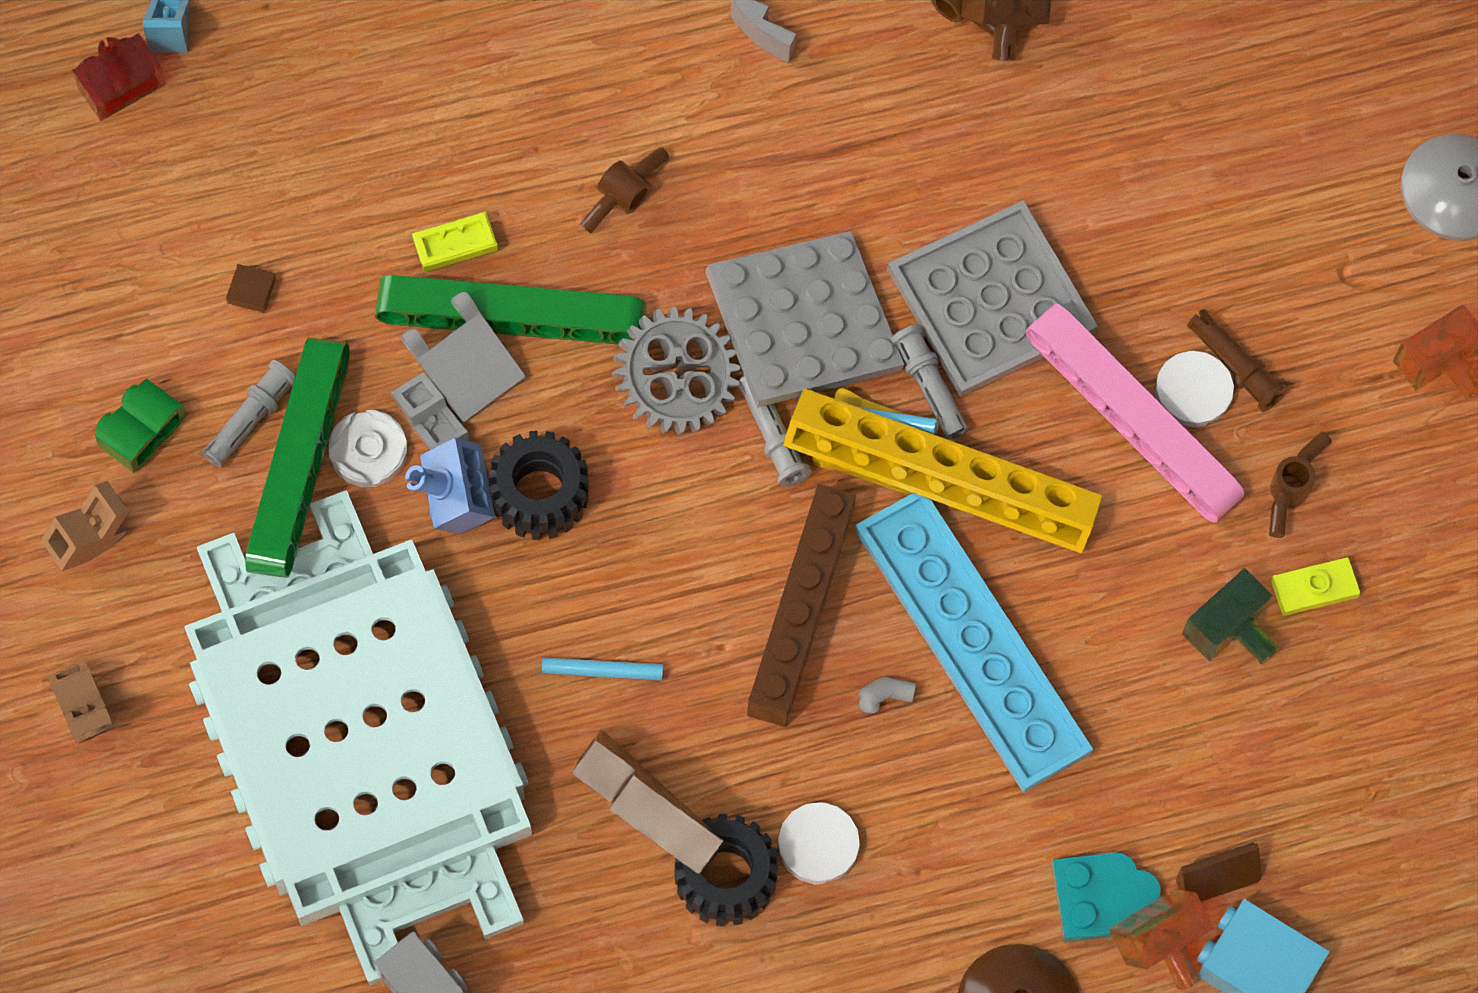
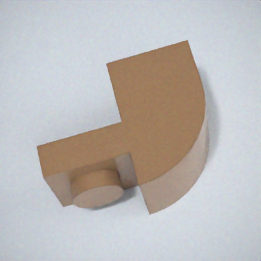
M108 481L97 484L93 487L80 509L56 516L41 541L62 571L82 565L113 547L127 531L122 526V522L129 511Z
M85 660L47 676L76 743L114 727Z

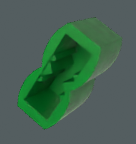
M145 379L139 385L133 384L122 397V406L113 413H106L99 420L95 428V438L98 447L133 473L138 471L151 458L159 445L169 438L185 418L183 405L148 379Z

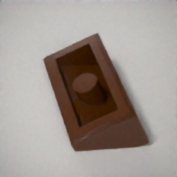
M1253 842L1182 866L1175 880L1185 904L1190 906L1258 883L1262 876L1258 844Z

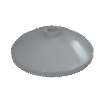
M1447 134L1429 139L1413 151L1404 166L1401 176V194L1404 204L1412 218L1420 226L1436 236L1457 241L1478 239V138L1473 136ZM1458 173H1466L1469 176V179L1460 178L1458 176Z

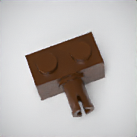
M962 0L961 17L983 25H995L991 58L1008 61L1009 58V60L1013 61L1016 60L1015 51L1018 27H1021L1022 24H1049L1051 0Z

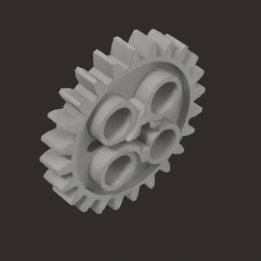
M672 307L668 311L667 318H665L660 309H657L653 313V322L644 315L639 319L641 329L632 325L627 330L632 340L623 338L618 343L626 353H617L613 358L614 361L623 365L622 368L616 369L612 373V376L623 378L624 381L615 391L627 392L629 395L622 403L623 407L635 404L637 409L633 414V418L636 419L642 414L647 415L646 427L648 429L656 421L660 422L662 434H665L671 425H674L677 435L684 433L686 424H688L693 433L700 429V420L707 426L711 425L714 422L711 412L718 416L723 415L726 410L721 402L731 403L735 398L727 389L736 388L740 383L730 377V374L740 370V365L729 363V359L737 354L734 349L725 350L724 347L731 337L729 335L717 337L716 333L720 327L719 323L714 324L710 328L706 327V314H703L697 321L692 320L693 313L691 308H688L682 317H679L676 307ZM689 342L698 344L702 349V359L696 360L691 358L687 354L686 344ZM653 343L661 346L664 351V360L656 361L652 359L647 351L648 344ZM674 363H676L678 370L698 367L710 368V373L688 371L678 379L675 372L644 375L642 371L643 369L665 371ZM690 381H698L703 385L705 389L704 398L700 399L692 396L688 388ZM652 382H659L664 385L667 391L666 399L659 400L653 397L650 391V384Z

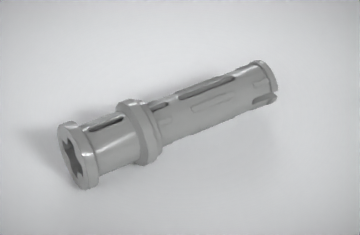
M915 324L904 328L893 335L890 341L892 345L898 347L907 365L905 367L907 375L915 378L920 385L932 412L938 419L945 438L950 440L951 438L955 439L969 430V426L966 424L946 383H944L937 368L939 358L936 353L930 352L922 336L924 331L922 326Z
M272 360L268 364L270 368L256 386L251 385L247 389L246 395L248 398L221 428L215 438L201 451V454L214 466L222 468L229 456L239 447L266 413L271 414L275 412L278 408L277 402L291 386L293 387L296 375L282 363Z
M743 376L740 378L738 386L766 442L764 453L768 459H772L779 473L777 478L781 487H790L804 481L811 475V468L809 464L803 463L798 451L783 446L787 430L780 419L775 405L770 404L757 408L746 378Z

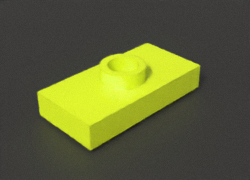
M486 212L412 233L424 273L498 251V245Z
M1348 557L1273 575L1271 579L1282 616L1356 599L1361 594Z

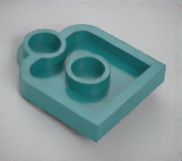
M1107 853L1053 859L1052 861L1064 943L1130 935L1139 928L1144 911L1154 907L1159 900L1161 889L1158 880L1147 871L1137 870L1133 860L1125 854Z

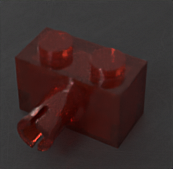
M139 33L130 38L125 37L120 40L115 37H107L108 46L106 47L103 40L100 41L98 56H90L84 59L78 67L72 70L78 89L100 122L166 85L162 66Z

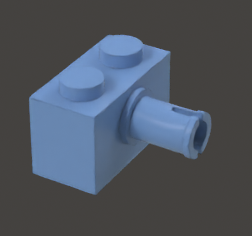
M453 438L420 455L422 466L414 465L407 471L405 481L417 484L408 483L406 486L410 490L425 492L428 495L429 513L434 529L462 534L495 518L481 444Z

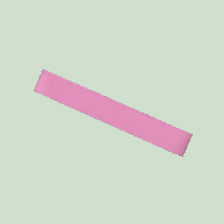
M1053 304L1026 329L1027 338L1032 345L1203 517L1215 523L1244 497L1245 493L1240 483L1063 306Z

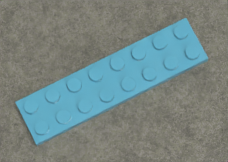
M912 493L855 525L856 534L1023 793L1092 754V746L931 499Z

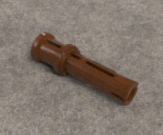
M1206 309L1199 311L1200 318L1195 314L1188 322L1187 327L1235 375L1236 385L1240 389L1245 388L1259 403L1258 408L1261 412L1268 411L1284 397L1288 387L1284 383L1278 384L1265 370V364L1262 360H1252L1208 314Z

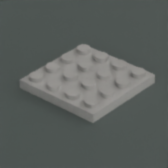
M1024 200L889 262L887 265V271L917 323L922 326L926 339L939 358L938 360L960 397L1044 358L1027 338L1026 329L1053 304L1063 306L1092 335L1098 329L1095 320Z
M851 231L707 265L705 271L728 334L731 337L733 347L737 352L736 355L757 408L800 397L803 388L814 392H821L902 371L904 362L898 347L892 345L890 341L893 337Z

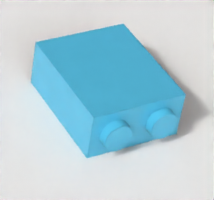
M1243 899L1237 910L1229 906L1217 926L1224 931L1217 943L1208 940L1196 961L1203 964L1197 977L1223 993H1305L1330 951Z

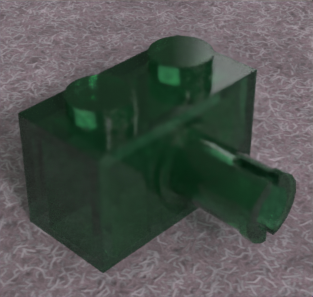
M1244 568L1188 618L1182 635L1209 662L1230 643L1238 640L1263 665L1268 661L1267 658H1271L1280 648L1255 624V621L1266 612L1273 595Z

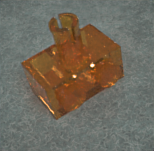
M1462 304L1403 341L1393 362L1415 391L1442 374L1447 373L1461 391L1463 397L1469 399L1473 396L1472 392L1474 395L1478 393V374L1466 360L1478 352V322L1465 305Z
M1174 889L1109 928V931L1126 965L1147 970L1164 959L1176 988L1183 990L1193 986L1190 980H1193L1195 984L1201 980V976L1197 972L1186 948L1188 944L1214 928L1197 893Z

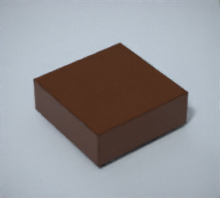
M237 264L226 297L227 304L265 313L276 280L275 273Z

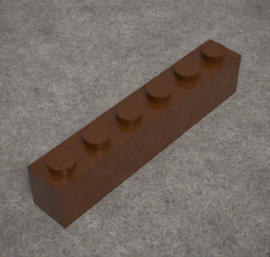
M821 484L817 485L748 700L747 716L786 727L852 519L856 499L855 494Z

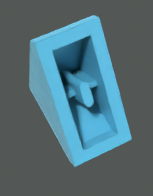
M190 0L150 1L143 18V29L149 52L188 53Z

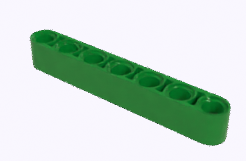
M388 275L380 278L375 318L380 322L390 325L456 330L465 324L466 321L454 308L451 299L458 293L466 292L495 334L618 345L619 341L623 338L632 340L627 332L632 325L641 329L639 319L646 314V302L640 298L626 295Z
M307 338L247 546L245 558L247 573L288 578L291 575L349 365L350 348L348 342Z

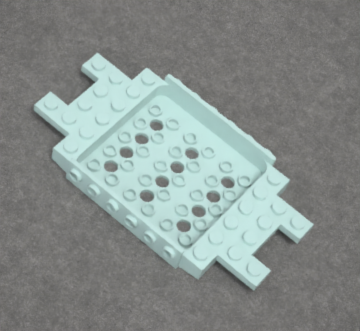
M345 490L310 504L311 512L322 539L298 548L293 569L288 578L247 573L245 558L235 533L197 546L199 556L222 612L184 627L197 659L190 662L196 680L190 682L189 686L197 706L205 703L210 715L204 718L203 722L211 742L219 739L224 752L218 754L217 758L225 778L233 775L238 789L231 791L237 810L239 814L247 811L252 825L245 827L253 851L261 848L267 861L259 864L267 887L276 885L280 896L286 893L289 894L301 927L340 911L368 984L371 986L383 981L379 977L373 962L398 943L394 934L397 931L468 903H471L485 939L523 925V917L495 850L531 836L532 832L521 802L525 799L523 787L529 785L521 763L514 764L509 750L514 749L506 727L499 728L494 714L499 713L491 691L484 692L479 679L484 677L476 655L469 656L465 646L469 639L461 619L454 620L450 608L454 607V602L447 585L440 586L434 569L425 571L412 539L373 554L349 494ZM388 620L395 625L396 632L392 638L379 640L374 637L372 629L378 621ZM342 635L355 637L358 641L357 649L349 655L339 654L334 649V643L338 637ZM306 649L314 650L320 656L318 665L310 670L301 669L296 664L297 655ZM267 664H274L281 670L280 679L271 685L263 684L258 679L260 668ZM412 691L421 693L425 698L423 708L417 712L406 711L401 705L405 694ZM373 706L383 708L387 713L386 721L379 727L368 726L363 720V715L368 708ZM341 721L347 725L349 732L344 740L332 742L326 738L325 729L331 722ZM302 736L308 739L310 742L309 751L301 757L291 756L286 751V745L291 738ZM439 764L450 765L455 771L454 779L446 785L436 784L431 778V772L435 766ZM401 779H409L417 787L415 795L408 800H400L392 792L394 784ZM370 794L377 799L378 807L375 812L370 815H361L355 811L354 802L360 795ZM331 809L337 812L339 815L338 825L328 831L319 829L315 824V818L320 811Z

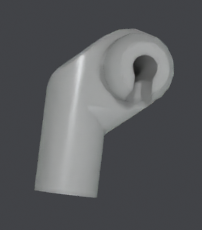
M880 677L861 688L858 694L860 697L858 706L863 712L876 713L879 711L880 702L888 698L912 703L916 683L890 677Z

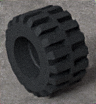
M537 430L529 431V438L525 439L522 438L521 434L513 437L512 446L505 442L500 447V456L494 455L491 461L492 470H489L488 479L494 513L497 518L502 517V525L508 530L514 526L516 535L523 538L526 532L531 533L532 540H541L540 534L548 533L549 539L557 537L558 529H562L565 533L572 529V520L579 522L583 516V508H587L588 471L586 461L581 460L580 450L576 446L570 449V440L563 436L557 441L555 440L554 432L546 431L545 437L538 436ZM536 471L551 473L562 482L558 492L549 498L540 500L525 497L516 489V485L525 475Z
M718 814V821L712 822L711 818L707 817L702 821L723 840L717 849V853L729 852L743 858L750 867V877L738 887L731 889L718 888L705 879L702 870L698 874L675 857L674 877L675 884H677V894L681 901L685 900L686 909L691 914L695 911L699 913V920L708 923L709 918L716 920V926L725 927V921L733 920L734 926L743 923V918L748 916L752 920L758 916L760 908L765 909L770 903V896L775 891L778 872L776 848L771 847L772 839L767 832L762 835L760 833V826L754 821L749 826L744 824L745 817L736 815L735 821L727 820V814Z

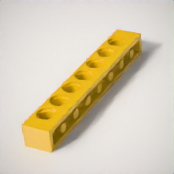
M803 388L783 443L784 447L1081 554L1092 530L1102 495L805 388Z

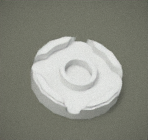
M1188 351L1176 354L1164 363L1156 379L1155 396L1157 401L1182 426L1199 428L1207 426L1208 423L1217 421L1224 416L1232 402L1234 384L1230 371L1219 359L1208 353Z
M365 410V412L358 414L354 412L345 416L334 427L329 438V458L335 472L346 482L359 487H377L391 481L402 470L407 459V440L401 425L390 415L377 410Z
M823 802L805 804L792 811L783 822L778 837L780 857L787 871L800 881L814 885L826 884V882L844 877L855 864L860 847L858 829L851 817L839 807Z

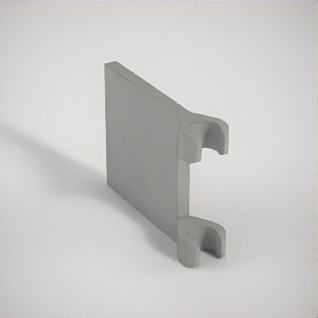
M466 292L458 293L451 299L452 305L466 323L429 349L419 332L415 329H410L401 336L403 344L419 362L462 423L526 377Z

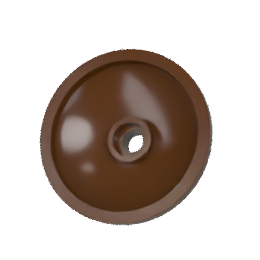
M1010 944L994 948L977 958L964 974L958 993H1079V990L1070 971L1055 956L1034 946Z

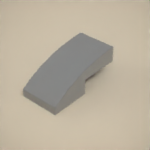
M731 0V17L739 28L762 49L789 63L795 53L796 33L769 22V6L755 0Z
M424 372L391 392L393 399L429 451L453 438L470 441L468 432L447 407L445 398Z

